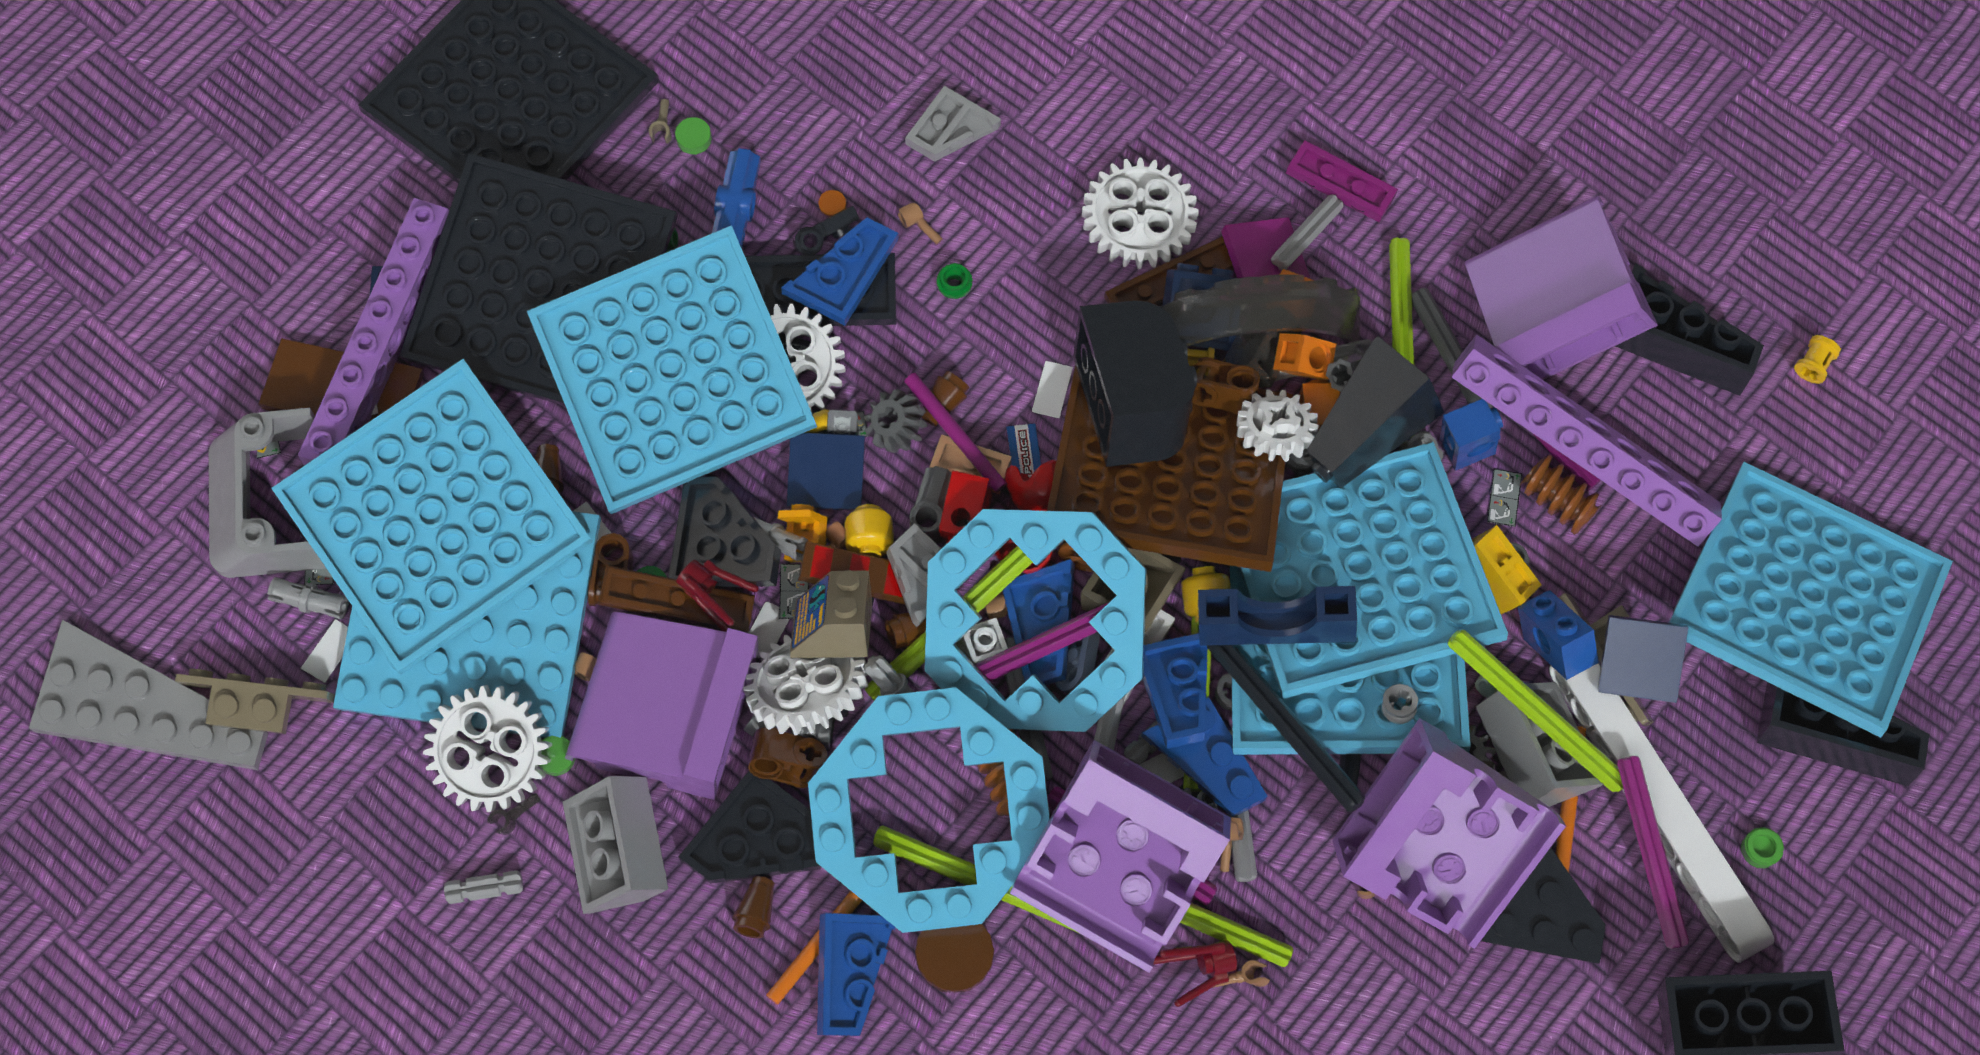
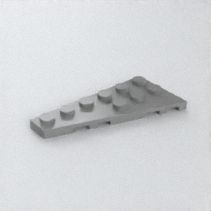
M62 620L29 726V729L35 733L253 770L259 769L268 736L267 732L205 724L209 699Z

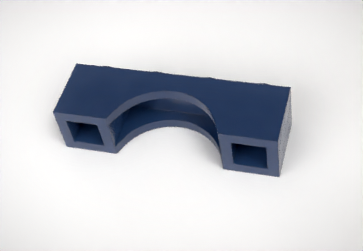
M1355 586L1315 587L1306 596L1286 602L1257 601L1246 597L1238 589L1198 590L1200 646L1356 642L1357 606Z

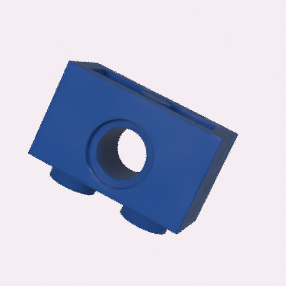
M1484 399L1443 415L1439 440L1455 471L1496 454L1498 440H1500V428L1503 427V422L1495 407L1489 408Z
M1551 590L1518 606L1523 640L1566 680L1599 663L1594 629Z

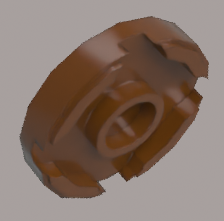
M983 924L922 931L917 939L915 956L918 970L928 984L942 992L957 993L970 991L985 980L992 968L994 948L991 935Z

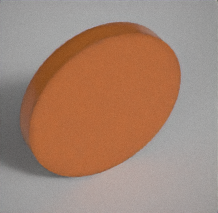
M828 190L819 198V209L823 214L832 216L846 208V199L841 192Z

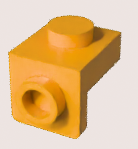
M794 504L791 506V510L778 511L777 518L787 522L786 531L800 537H805L808 539V542L821 545L826 544L828 517L815 512L813 506ZM796 549V552L803 554L802 551ZM784 554V559L789 562H801V560L796 561Z

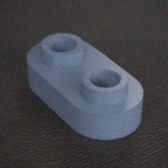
M1098 632L1069 645L1066 679L1055 683L1056 687L1061 691L1070 694L1094 671L1100 639Z

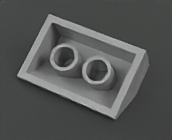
M1556 682L1525 683L1579 731ZM1499 691L1476 706L1482 719V725L1488 733L1494 748H1496L1498 760L1503 766L1508 779L1550 807L1603 785Z
M609 776L563 801L583 914H591L644 902L668 890L666 871L664 869L647 777Z

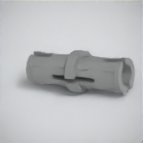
M278 577L272 579L267 593L269 601L297 607L303 613L308 614L312 611L337 619L344 618L349 605L345 595L318 589L316 584H297Z

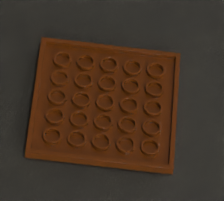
M1075 365L1047 511L1094 512L1114 535L1130 549L1271 572L1274 562L1285 462L1281 455H1275L1274 460L1269 461L1267 453L1263 452L1257 457L1254 455V446L1250 448L1243 447L1244 438L1237 437L1238 426H1236L1238 414L1192 403V412L1189 417L1184 445L1174 456L1161 461L1106 467ZM1203 388V391H1202V394H1201L1202 396L1205 395V392H1206L1205 389H1206V388ZM1258 389V395L1262 398L1265 397L1266 390ZM1272 391L1274 396H1279L1280 392ZM1286 393V394H1287L1286 397H1288V398H1292V397H1293V394Z

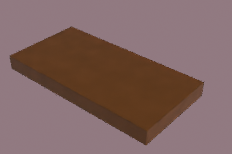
M281 338L258 403L261 409L269 411L311 408L316 416L344 352ZM395 363L377 403L378 413L372 415L370 421L420 388L424 376L422 368Z

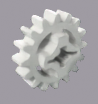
M1270 389L1266 390V395L1263 398L1254 393L1252 402L1244 400L1241 411H1238L1236 426H1238L1237 437L1244 438V448L1255 447V456L1258 457L1263 452L1267 453L1269 461H1273L1275 455H1281L1284 462H1287L1291 453L1301 458L1303 450L1309 448L1318 432L1317 413H1310L1312 405L1310 403L1301 405L1299 403L1300 395L1298 394L1292 398L1286 397V390H1282L1279 396H1274Z

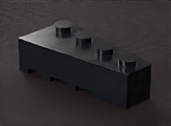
M1635 263L1631 272L1635 280L1640 284L1658 326L1632 337L1615 347L1740 396L1754 375L1764 345L1724 319L1717 321L1704 311L1706 309L1704 306L1696 301L1689 303L1673 292V286L1663 280L1660 283L1656 282L1645 274L1646 269Z
M1767 682L1757 743L1909 786L1925 769L1930 734L1892 716L1887 731L1880 738Z

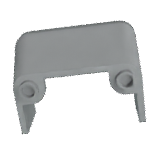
M311 408L247 414L211 443L209 447V559L213 568L221 576L235 578L326 568L309 542L276 545L274 528L264 519L251 518L250 451L263 449L270 442L305 439L315 418Z

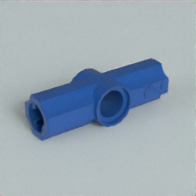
M738 148L736 151H730L723 185H719L716 192L714 205L715 221L712 233L732 225L742 248L747 222H751L754 215L756 203L755 186L761 159L759 155L754 154L751 150Z

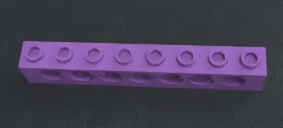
M413 199L298 453V457L304 466L370 421L375 405H377L402 350L449 213L448 208L420 199Z
M1477 334L1454 362L1451 376L1453 379L1697 547L1722 520L1721 502Z

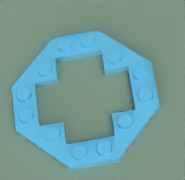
M983 509L928 561L925 672L941 689L955 687L1007 729L1086 732L1143 679L1146 568L1094 512ZM1010 538L1035 565H1039L1065 540L1117 595L1089 621L1115 651L1061 702L1035 674L1006 700L955 645L982 619L979 613L957 589Z
M956 687L878 696L808 782L816 863L902 933L982 924L1013 886L1050 819L1043 757ZM960 728L964 766L1004 762L1012 840L973 844L977 880L975 885L899 893L895 853L856 857L849 779L887 775L883 736Z

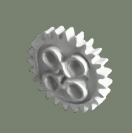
M1139 158L1137 166L1132 167L1128 159H1124L1123 169L1121 170L1115 164H1110V176L1100 171L1098 182L1091 181L1089 185L1090 193H1085L1083 204L1086 206L1082 207V217L1086 219L1084 220L1083 229L1091 231L1089 233V242L1100 241L1097 251L1099 254L1110 250L1109 261L1111 262L1118 256L1123 257V267H1126L1130 260H1135L1137 268L1141 269L1143 260H1148L1150 265L1155 268L1158 257H1161L1167 263L1170 261V251L1181 255L1182 244H1190L1192 236L1190 233H1195L1197 222L1194 220H1197L1198 209L1193 208L1196 205L1197 198L1196 196L1189 195L1190 183L1180 185L1181 173L1171 177L1169 175L1170 165L1165 166L1161 171L1158 170L1157 160H1153L1149 167H1145L1143 159ZM1125 194L1129 198L1121 200L1116 198L1115 195ZM1157 194L1163 196L1165 199L1158 201L1152 199L1150 196ZM1122 225L1126 226L1130 230L1127 232H1120L1116 230L1115 227ZM1158 226L1162 227L1165 231L1157 233L1150 228Z
M775 304L774 315H771V319L777 333L783 332L785 334L787 352L790 361L793 362L791 366L797 379L806 370L817 374L814 384L810 386L800 385L811 410V407L815 405L820 410H824L823 397L832 400L836 398L830 389L831 386L842 387L843 385L842 381L835 376V374L846 372L844 365L836 363V361L845 357L844 350H834L841 343V339L839 336L828 337L833 331V326L828 324L821 328V314L816 315L810 320L808 307H805L800 315H798L793 304L789 305L787 313H782L778 304ZM805 335L811 339L810 346L802 351L794 349L792 347L793 339L797 336Z
M784 635V644L781 646L774 642L770 643L772 649L770 654L766 652L758 653L761 663L750 664L752 674L746 676L747 686L743 687L747 697L746 702L758 723L764 721L768 730L777 726L779 734H783L791 727L794 735H798L802 727L806 726L810 734L814 733L815 725L819 723L824 728H829L828 719L834 717L842 721L841 711L843 709L854 711L855 707L852 700L863 699L861 689L868 687L865 677L868 674L864 671V665L866 664L864 657L791 658V638L788 635Z
M488 685L480 686L478 696L473 688H468L464 690L465 701L456 694L450 697L453 708L445 704L438 707L444 717L443 719H430L429 723L437 731L424 735L425 739L434 744L433 747L424 750L423 754L434 756L435 761L426 766V770H438L439 775L432 783L434 785L442 782L447 784L443 793L444 797L456 792L458 794L456 799L457 806L464 804L470 799L471 811L478 810L482 802H484L487 812H492L495 810L498 801L503 810L511 807L510 796L518 803L525 800L522 788L530 793L537 789L535 783L531 780L532 778H545L546 774L538 766L551 762L550 758L541 753L542 750L551 747L552 743L541 741L540 736L549 731V727H537L536 722L543 714L541 712L533 715L528 713L532 705L531 700L521 705L517 704L519 692L517 691L512 692L505 698L504 686L497 687L493 695H491ZM475 712L483 714L487 720V727L483 733L476 731L472 726L471 719ZM509 730H514L521 736L522 743L518 750L511 749L506 743V734ZM462 731L467 737L480 744L491 741L490 749L492 751L516 759L518 765H512L511 762L496 753L485 756V748L483 746L459 738L457 732ZM457 747L464 748L469 754L470 760L466 767L460 766L454 759ZM491 765H497L503 770L504 780L502 784H495L490 780L488 771Z

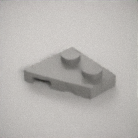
M944 86L905 137V144L929 159L937 161L998 130L1001 126V118Z
M914 523L888 548L886 553L912 623L918 627L926 619L928 561L941 548Z

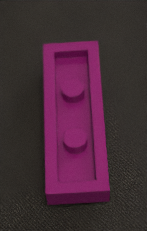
M1306 140L1303 141L1286 171V174L1327 196L1336 195L1346 206L1379 223L1398 191L1397 188Z

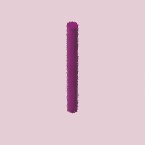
M916 373L910 374L905 379V384L982 477L989 478L991 487L996 493L1005 488L1007 482Z

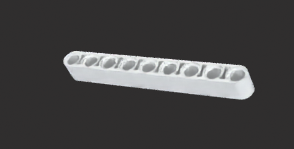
M1599 664L1568 680L1550 666L1549 673L1552 681L1557 683L1565 702L1580 725L1586 728V734L1592 744L1616 765L1617 761L1621 758L1638 756L1640 758L1667 860L1729 956L1734 961L1741 963L1774 943V936L1768 923L1620 696L1598 692L1601 668Z

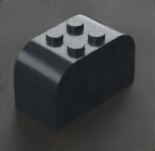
M1125 301L1085 305L1079 308L1073 359L1106 467L1165 460L1178 453L1185 442L1189 417L1192 412L1194 390L1197 386L1196 370L1194 366H1189L1187 343L1184 338L1180 339L1173 318L1164 309L1149 302Z
M1832 971L1665 977L1657 995L1665 1055H1842L1845 1051Z

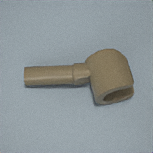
M661 99L659 117L649 127V135L653 143L655 142V134L659 131L666 132V144L672 140V134L667 124L669 100Z

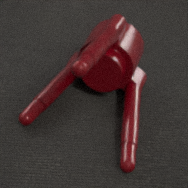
M695 559L683 569L676 583L685 590L687 595L696 601L721 631L727 632L729 626L734 625V620L709 595L717 583L713 576L716 575L752 592H757L759 587L717 567L710 560H707L702 565Z
M1228 940L1209 945L1163 949L1160 951V955H1156L1153 965L1197 959L1201 973L1212 976V978L1176 999L1174 1002L1176 1007L1184 1005L1216 985L1229 982L1227 973L1236 970L1237 960L1232 944Z

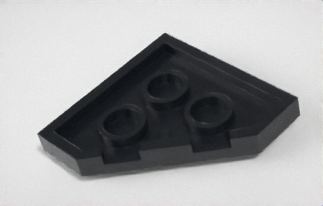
M697 477L684 483L668 578L677 579L683 569L695 559L702 565L707 560H710L717 567L741 577L758 587L776 586L781 549L719 477ZM716 575L713 576V579L717 581L715 587H740Z
M750 771L746 773L678 856L681 862L710 884L750 879L754 876L766 877L820 870L822 868L815 860L811 810L772 780L758 778L750 773Z
M1550 847L1480 942L1600 964L1606 924Z

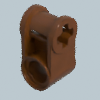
M1203 357L1195 361L1197 386L1194 390L1192 403L1238 414V411L1242 409L1244 400L1252 402L1253 394H1258L1260 376L1254 368L1219 361L1211 357ZM1207 368H1210L1208 376H1206L1205 371ZM1203 388H1206V389H1205V391H1206V392H1205V395L1202 396L1201 394H1202Z
M609 533L597 541L593 571L588 588L589 606L596 607L598 604L606 565L628 570L633 569V553L627 540L620 534ZM619 548L624 551L621 558L616 561L605 559L607 553L612 549Z
M764 727L756 730L753 735L748 769L750 773L761 779H771L798 788H807L808 782L817 773L818 768L825 763L827 750L816 739L805 738L786 732L779 734L776 728L768 730ZM808 748H810V751L806 757L805 752ZM805 768L806 773L804 777L801 778L800 776Z

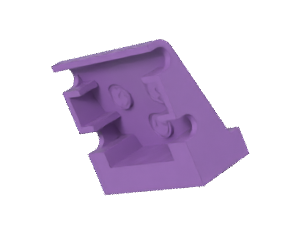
M1598 195L1465 261L1466 269L1494 347L1542 380L1658 326L1640 284L1635 280L1628 266L1630 262L1613 224L1609 221L1602 208L1604 204Z
M622 612L611 613L565 759L573 761L574 758L583 759L595 764L597 769L623 776L653 778L664 782L667 788L715 800L746 695L743 687L747 686L746 676L752 674L750 664L756 663L758 659V636L731 628L724 632Z
M1419 718L1366 792L1363 805L1351 813L1332 842L1343 877L1385 900L1390 894H1393L1402 901L1407 912L1449 934L1452 928L1456 929L1466 938L1468 945L1475 949L1566 825L1560 815L1552 808L1450 741L1445 732Z
M1093 740L1080 762L1073 779L1018 874L1010 894L1150 973L1162 945H1167L1190 907L1197 887L1201 882H1205L1230 841L1231 818Z

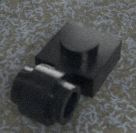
M854 206L845 208L812 227L799 229L793 236L794 249L801 255H814L821 250L823 237L832 234L834 239H837L853 229L851 223L860 219ZM805 235L812 238L813 243L810 248L804 244L803 239Z

